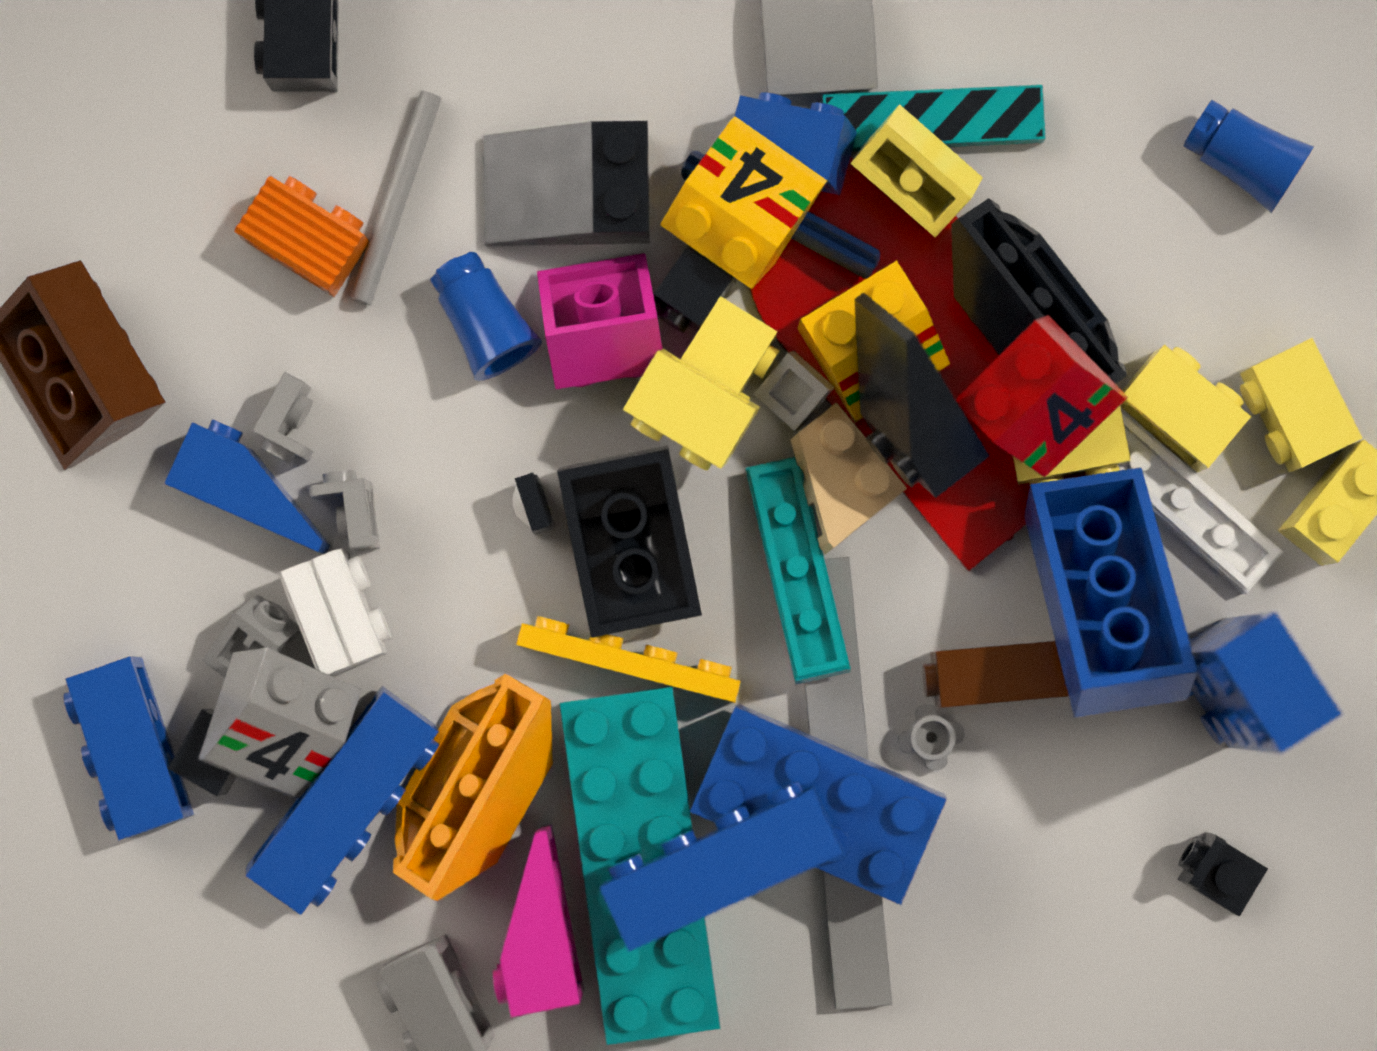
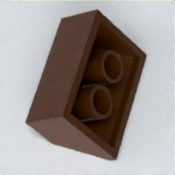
M81 260L28 276L0 307V363L64 470L76 466L141 427L166 403L158 390L156 381L146 370L131 345L128 334L118 323L103 298L100 287L91 278Z

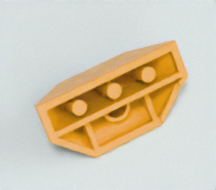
M506 673L495 679L494 684L475 691L451 706L438 729L437 735L433 739L439 743L436 752L422 770L418 771L416 769L405 787L404 794L396 804L395 845L397 857L393 859V873L435 901L442 899L498 862L553 765L551 700Z

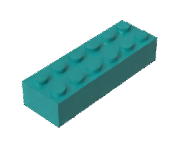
M673 687L560 703L606 1044L612 1045L720 1029L705 917L628 952L599 888L606 880L612 878L608 870L609 867L637 854L641 855L644 863L665 854L661 846L663 842L693 830Z

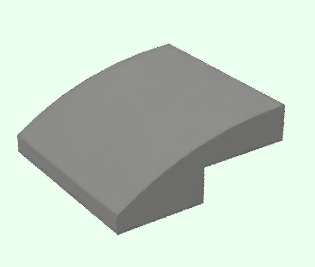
M760 0L768 93L787 95L878 88L872 0Z

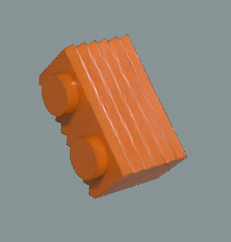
M269 176L265 184L260 188L258 195L254 197L253 203L248 207L247 212L242 216L240 223L236 225L234 232L247 244L317 286L330 296L335 297L368 246L369 240L365 234L360 232L364 223L337 205L331 213L313 202L317 193L291 176L287 178L284 184Z

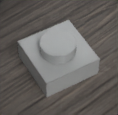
M791 351L786 354L754 395L792 430L796 431L804 425L835 387L795 351Z

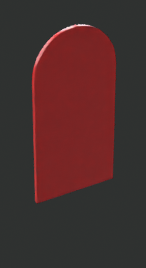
M850 158L841 194L820 192L808 212L878 249L881 257L872 275L895 261L899 263L927 308L948 357L950 365L939 371L956 399L999 357V354L954 298L951 224L958 218L955 216L934 237L851 164L854 158ZM790 239L775 265L750 289L752 299L763 323L777 331L776 340L787 353L795 351L830 382L797 330L800 319L867 278L856 275ZM833 389L825 400L830 406L837 403L866 438L872 431L865 420L862 418L854 422L835 389ZM965 414L990 456L937 498L919 482L910 487L895 470L891 461L887 465L907 488L902 493L969 572L1005 541L1012 540L1014 534L1026 525L1024 514L1030 482L1018 484L1013 456L994 444ZM1086 473L1063 476V479L1086 476Z

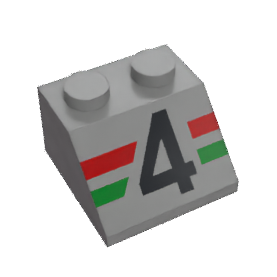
M267 647L234 652L198 760L291 798H300L345 743L361 689Z

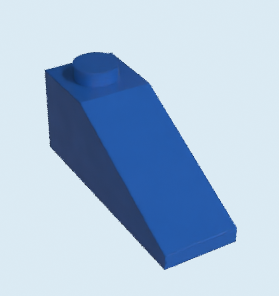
M213 419L208 429L193 422L191 423L164 484L319 553L326 554L328 552L330 543L252 449L239 443L242 432Z

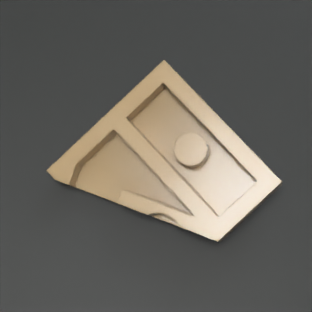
M837 403L804 427L790 440L796 463L804 474L803 488L808 506L815 505L822 535L817 539L820 549L825 555L907 489L891 468L876 455L866 438Z

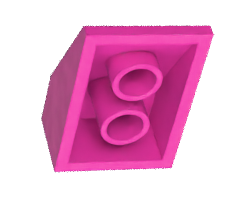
M552 824L541 826L534 834L500 957V963L497 964V969L493 970V982L498 1004L508 1003L511 1017L580 1004L584 993L583 979Z

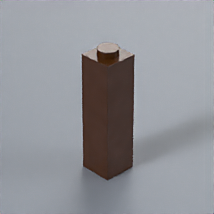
M1055 641L930 652L931 663L922 664L925 697H934L935 707L938 708L1069 697Z

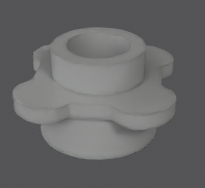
M930 704L921 705L915 711L916 719L910 729L900 733L898 745L904 753H914L922 758L929 770L938 771L946 767L948 763L947 755L952 751L954 745L963 741L965 736L964 728L959 722H949L939 716L935 706ZM929 732L936 734L937 738L933 743H929L926 740V735Z

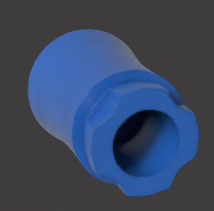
M1213 100L1209 102L1183 145L1195 154L1202 155L1201 162L1218 171L1245 190L1270 213L1273 212L1314 148L1310 144L1285 136L1256 122L1234 108L1229 112L1228 109Z
M468 252L462 256L454 257L436 269V273L430 278L431 283L439 293L438 301L448 316L465 351L474 380L483 381L496 377L520 364L538 350L542 344L541 338L522 318L501 288L491 269L485 268L476 252Z

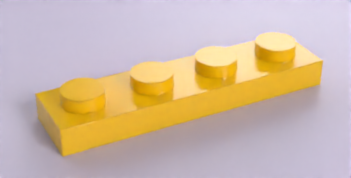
M537 616L535 626L521 624L516 643L518 646L736 702L741 681L730 678L732 670L730 666L704 659L699 660L697 669L675 664L677 652L647 644L645 645L643 655L622 650L624 638L609 634L592 638L590 635L589 641L567 635L570 624Z

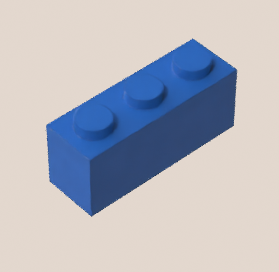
M129 656L65 678L69 692L63 695L65 708L74 725L80 723L87 743V745L81 747L82 759L90 777H98L104 798L99 800V809L108 831L115 830L118 840H122L193 816L194 812L182 777L168 769L175 755L143 658Z

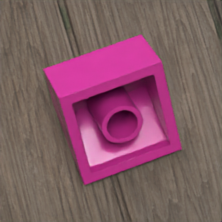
M642 253L537 271L545 338L555 389L585 387L593 383L642 377L656 352L662 350L646 254Z

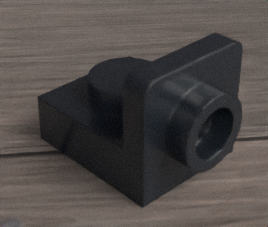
M1205 832L1201 840L1197 837L1193 838L1182 853L1178 866L1183 868V871L1177 880L1240 917L1268 868L1227 844L1226 840L1218 835Z

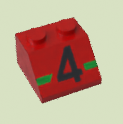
M1048 315L1035 320L955 400L962 411L994 444L1046 477L1129 397Z

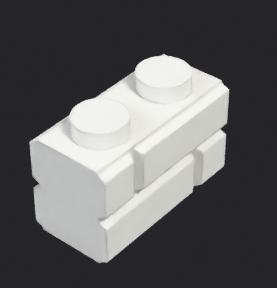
M340 548L278 573L315 669L333 676L387 654L383 642L392 638L381 609L378 607L370 610L363 589L371 587V583L359 556L350 559L347 550Z

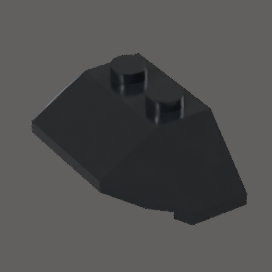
M990 198L951 224L954 298L999 356L1035 320L1049 315L1115 384H1118L1128 376L1124 364L1119 361L1118 347L1108 319L1038 231L1016 216L1001 211L1000 206Z

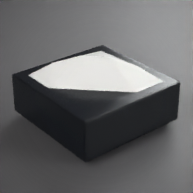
M532 472L514 478L516 487L513 493L512 506L516 516L523 524L530 527L535 535L553 530L555 523L538 475Z

